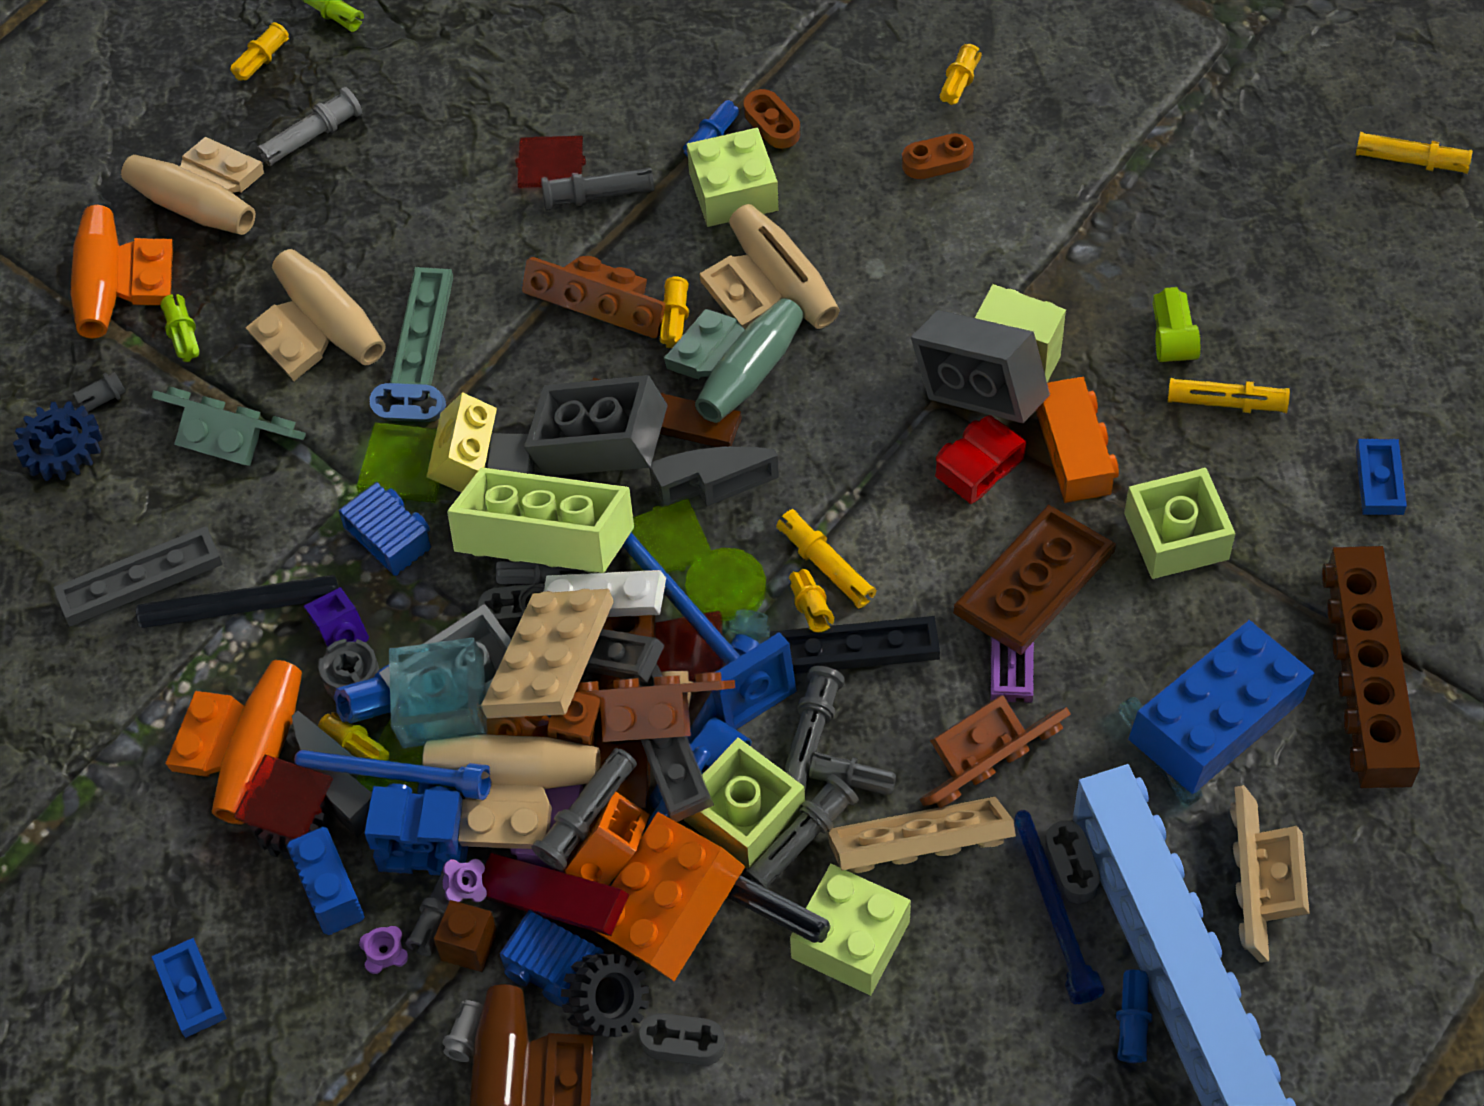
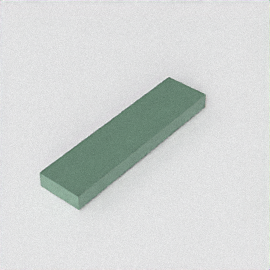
M415 267L390 383L432 385L453 282L452 269Z

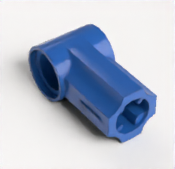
M391 664L380 669L371 679L336 688L334 695L336 712L342 722L348 721L351 724L389 712L394 718L408 716L379 674L380 671Z

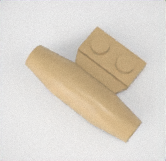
M204 137L182 156L180 166L139 155H131L123 164L121 176L126 183L155 204L194 222L240 235L246 234L254 224L256 216L254 208L233 193L237 191L242 193L264 174L263 163L259 160Z
M746 204L738 208L730 217L729 224L746 255L735 257L730 255L701 272L700 281L726 314L736 318L744 329L782 298L794 301L803 311V318L815 328L822 329L830 325L837 318L840 309L817 269L784 230L753 205Z
M293 249L281 252L275 258L272 269L292 301L280 305L274 304L245 327L254 340L293 381L297 380L323 358L322 355L329 342H332L363 365H371L380 359L385 351V343L363 309L326 271Z
M477 734L426 741L423 751V766L458 770L461 766L466 767L469 763H475L490 767V775L484 771L481 775L482 779L490 776L492 782L486 799H463L458 838L461 846L532 849L531 846L536 840L542 841L550 830L552 807L544 789L588 784L600 769L601 757L598 747L550 737Z

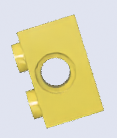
M463 392L440 413L426 477L462 492L481 467L485 468L497 408Z

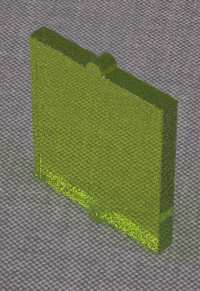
M689 499L662 508L655 506L653 511L633 517L634 529L632 534L667 573L675 570L682 572L689 565L713 558L711 548Z

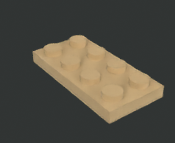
M580 589L578 591L564 592L545 591L532 594L481 704L486 718L566 715L614 602L609 589Z
M996 797L836 827L827 832L830 848L841 870H849L851 873L867 872L874 869L875 864L892 861L893 864L912 863L918 859L919 855L934 852L938 856H949L959 853L961 847L978 844L980 847H995L1003 844L1006 838L1016 837L1014 821Z

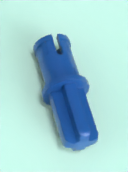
M726 100L709 119H703L699 123V129L687 143L724 135L725 130L739 115V108L732 101ZM686 143V144L683 146V150H685V151H684V154L688 157V153H687V143Z
M1126 970L1124 972L1122 1010L1116 1012V1019L1120 1021L1117 1058L1127 1063L1147 1061L1148 1023L1152 1022L1153 1015L1147 1012L1149 978L1147 972L1143 970Z

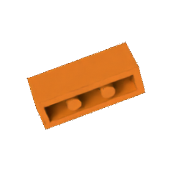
M1084 376L1047 383L1050 396L1036 409L1064 503L1111 495L1113 480L1118 478L1119 468L1115 455H1109L1106 447L1108 445V433L1105 423H1098L1096 416L1098 404L1095 392L1088 391Z

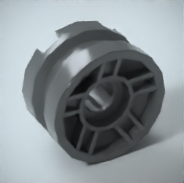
M346 639L331 644L326 648L327 652L324 657L320 658L318 666L326 692L333 700L336 688L371 679L380 670L374 650L366 642L358 639L356 642H347ZM348 668H354L353 673H349L345 670Z

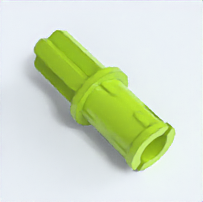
M302 0L320 11L324 19H333L351 32L356 31L362 24V21L355 17L364 19L362 11L353 8L342 0Z
M173 294L164 297L161 301V309L167 322L165 332L172 339L177 357L182 358L184 362H190L192 358L199 355V348L194 335L196 325L188 315L183 296L176 294L178 304L176 306Z

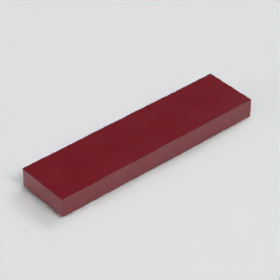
M490 853L484 866L485 871L482 874V884L487 890L486 900L527 912L533 911L540 916L612 936L629 897V894L620 888Z

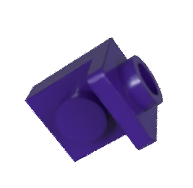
M341 587L304 605L309 618L322 635L327 647L343 639H346L347 642H356L357 639L363 642L369 640V636L355 606Z

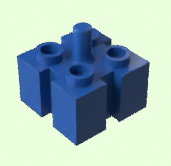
M425 783L418 784L417 794L412 793L413 790L403 784H390L387 787L373 786L364 834L370 849H374L373 858L379 872L413 874V869L428 870L429 875L441 876V871L447 861L455 859L459 863H466L469 846H461L458 842L463 803L459 791Z

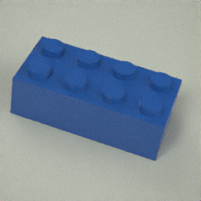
M1248 620L1140 708L1128 740L1193 795L1303 701L1314 672L1253 622Z

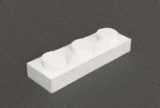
M661 570L546 576L543 592L609 589L614 602L607 617L660 615L666 577Z

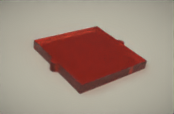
M583 136L520 138L519 158L515 159V164L518 168V188L541 187V177L553 180L571 177L572 173L578 172V174H582V166L586 165V158L583 156Z
M721 612L704 613L722 635ZM684 617L656 622V638L664 645L657 660V665L661 672L688 671V680L695 683V674L714 673L723 667V661Z
M265 754L252 781H248L245 784L247 791L233 817L238 821L296 839L307 833L315 815H319L322 812L320 805L333 779L329 775Z

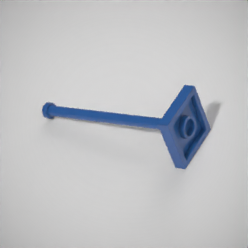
M632 532L630 533L622 547L643 571L661 570L666 577L664 595L726 664V666L716 671L721 672L722 681L735 680L734 689L712 690L717 717L734 729H738L797 692L790 645L780 632L740 656Z

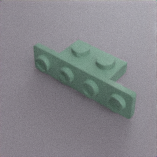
M168 386L166 393L153 390L151 396L154 399L185 407L174 445L243 465L251 466L261 429L304 440L306 435L305 432L294 430L296 423L294 421L273 416L271 423L259 420L261 412L237 406L236 413L224 410L226 403L224 401L203 396L201 403L189 400L191 392Z

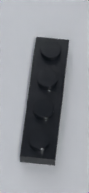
M935 616L833 625L824 632H814L810 628L770 631V638L780 632L789 642L794 674L807 673L813 666H825L838 670L940 660Z

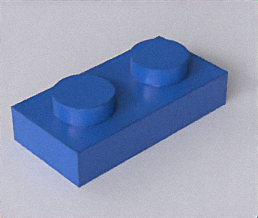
M1358 439L1356 457L1363 515H1404L1407 505L1399 439Z
M194 938L152 956L180 1030L185 1038L227 1019Z

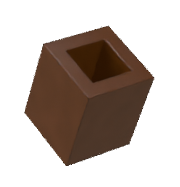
M450 900L434 937L441 961L483 972L498 934L492 911Z

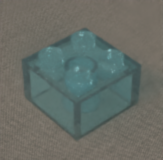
M474 637L389 649L391 727L403 748L425 745L426 741L477 734L488 735L487 718L481 707L486 695L484 659Z

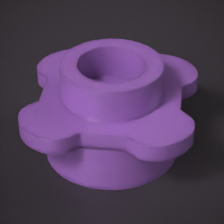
M451 859L444 864L443 889L448 901L460 902L471 899L473 902L478 903L485 899L487 890L482 884V874L485 871V867L480 860L472 859L468 863H459L455 859ZM463 877L468 879L467 885L462 883Z
M398 927L376 928L361 937L359 946L366 953L365 968L369 973L378 974L385 967L392 965L401 967L407 962L408 953L402 949L400 940L403 935ZM382 947L388 948L385 953H381L380 949Z

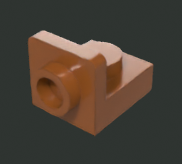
M575 692L566 715H551L548 724V737L594 747L595 721L600 708V699L595 696Z

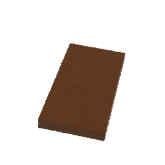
M1048 504L954 604L953 614L1022 655L1115 552L1116 543Z

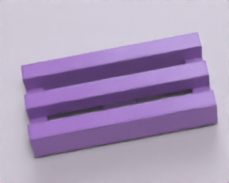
M991 637L990 701L1003 695L1007 698V702H1016V698H1024L1026 703L1033 702L1034 642L1024 652V687H1016V652L1009 647L1007 686H1000V642Z

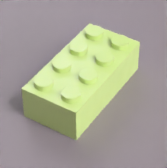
M482 467L447 511L454 552L509 559L513 562L523 561L544 564L549 567L578 569L589 573H604L634 529L629 487Z

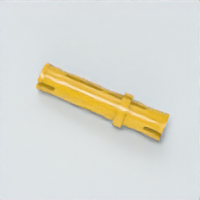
M1360 132L1356 156L1361 155L1426 166L1428 171L1439 168L1468 174L1473 150L1439 146L1438 141H1431V144Z
M1170 378L1168 403L1179 402L1205 406L1242 408L1243 413H1251V409L1287 413L1290 388L1254 386V382L1246 381L1245 385ZM1190 391L1223 393L1225 396L1191 394ZM1232 394L1266 397L1267 400L1232 397Z
M794 509L782 515L788 522L784 523L779 519L776 528L799 548L798 554L803 559H810L854 602L858 609L870 602L865 597L867 594L874 598L877 590L827 543V537L821 531H814Z

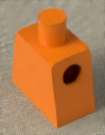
M615 792L589 826L591 831L586 840L580 841L572 851L564 872L569 875L610 885L636 852L650 814Z

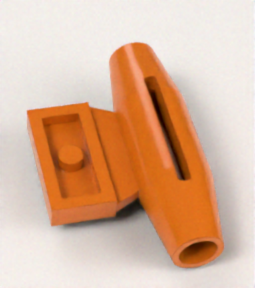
M92 205L84 210L73 245L70 290L75 326L81 336L100 338L107 333L117 297L132 302V305H161L162 299L171 295L172 239L134 238V241L119 246L113 212L108 207L102 205Z
M281 660L271 661L245 705H242L231 695L195 691L165 764L172 772L205 777L220 771L212 807L213 815L220 820L231 824H243L248 817V812H251L249 807L250 800H258L255 792L259 787L264 790L267 786L266 782L271 779L293 722L292 715L295 713L302 671L289 662Z

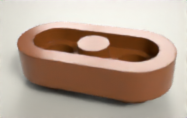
M759 89L750 92L745 97L744 116L754 128L759 129L761 136L769 145L775 148H789L799 141L800 121L798 117L774 92Z
M953 133L911 143L903 150L902 169L905 174L914 179H926L963 170L969 167L973 161V142L965 135Z

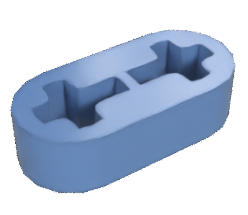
M385 383L377 386L372 391L370 407L374 413L386 420L431 422L440 418V413L446 408V401L443 394L430 385ZM388 392H391L394 398L404 400V405H391L390 411L386 412V408L380 405L379 402L380 399L387 398ZM430 393V397L437 401L436 406H431L428 413H425L424 409L420 406L412 405V400H425L426 394Z

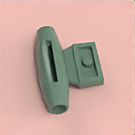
M782 298L744 329L736 318L705 309L664 357L666 368L698 380L700 377L709 376L695 402V407L706 420L714 423L720 422L753 394L783 357L803 320V311L794 301Z

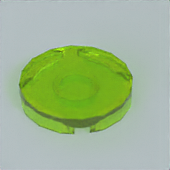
M719 548L707 551L695 559L687 571L685 590L687 596L709 621L724 624V621L734 620L735 623L747 619L758 611L765 600L767 582L762 565L753 555L740 549Z

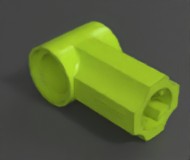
M1178 287L1164 288L1160 293L1153 296L1152 302L1157 326L1155 335L1157 359L1159 362L1198 360L1200 357V335L1198 326L1192 325L1187 294L1181 292Z

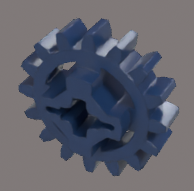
M69 401L63 408H58L56 402H51L50 410L48 411L37 407L36 413L38 416L35 418L25 416L23 420L27 427L16 428L15 430L19 439L14 441L13 445L23 468L27 467L32 476L41 472L46 481H49L53 474H58L60 480H65L66 472L71 470L76 475L81 474L79 466L82 463L91 466L93 461L90 454H100L101 452L97 442L103 440L94 415H88L84 406H80L75 410L72 402ZM76 427H78L79 429H81V430H82V433H78V430H77ZM34 448H37L41 455L35 453Z

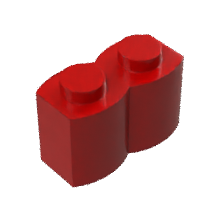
M987 415L980 421L974 420L966 427L961 439L953 444L947 443L940 449L935 459V477L972 504L982 498L998 480L1008 475L1023 460L1026 441L992 415Z

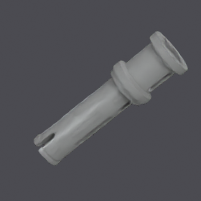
M345 86L339 90L340 94L324 104L321 102L315 104L312 109L313 113L262 145L257 146L258 152H263L260 155L266 164L271 167L275 162L324 131L326 133H333L337 130V125L353 115L355 117L360 116L362 108L350 89Z

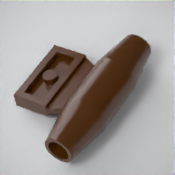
M506 984L489 987L474 1041L470 1106H590L594 1035L548 1033L546 1036L529 1042L523 990L517 986Z

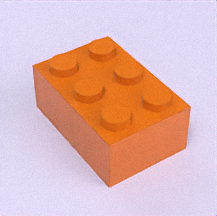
M657 812L641 837L636 852L611 885L629 894L612 936L596 933L675 981L746 866L721 846Z

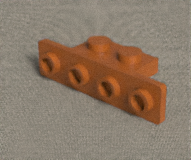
M579 256L565 267L535 257L527 259L522 286L523 293L651 338H656L660 335L665 303L643 295L647 279L635 275L634 271L623 267L613 268L602 264L598 258L592 256Z
M721 672L695 674L696 683L680 684V675L654 677V686L639 687V678L613 680L614 689L599 690L598 681L582 682L578 684L575 692L595 696L600 699L603 742L691 736L687 692L734 689L735 680L722 681Z
M1003 695L996 697L930 740L952 777L919 798L923 806L937 803L939 808L953 802L962 795L958 788L970 780L973 785L983 782L996 773L993 765L1005 758L1010 763L1026 754L1030 750L1027 743L1039 736L1043 741L1061 731L1064 727L1060 721L1071 715L1068 708L1064 707L1055 710L1024 730Z

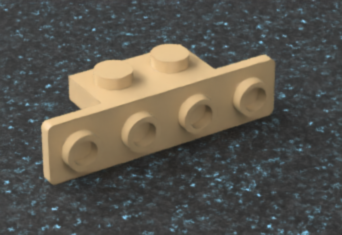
M1242 785L1235 787V802L1230 805L1231 818L1238 831V842L1233 844V853L1236 864L1241 872V882L1236 884V895L1244 914V923L1239 924V937L1243 948L1248 950L1262 963L1269 961L1267 921L1310 914L1303 833L1297 826L1260 833L1257 801L1247 788Z

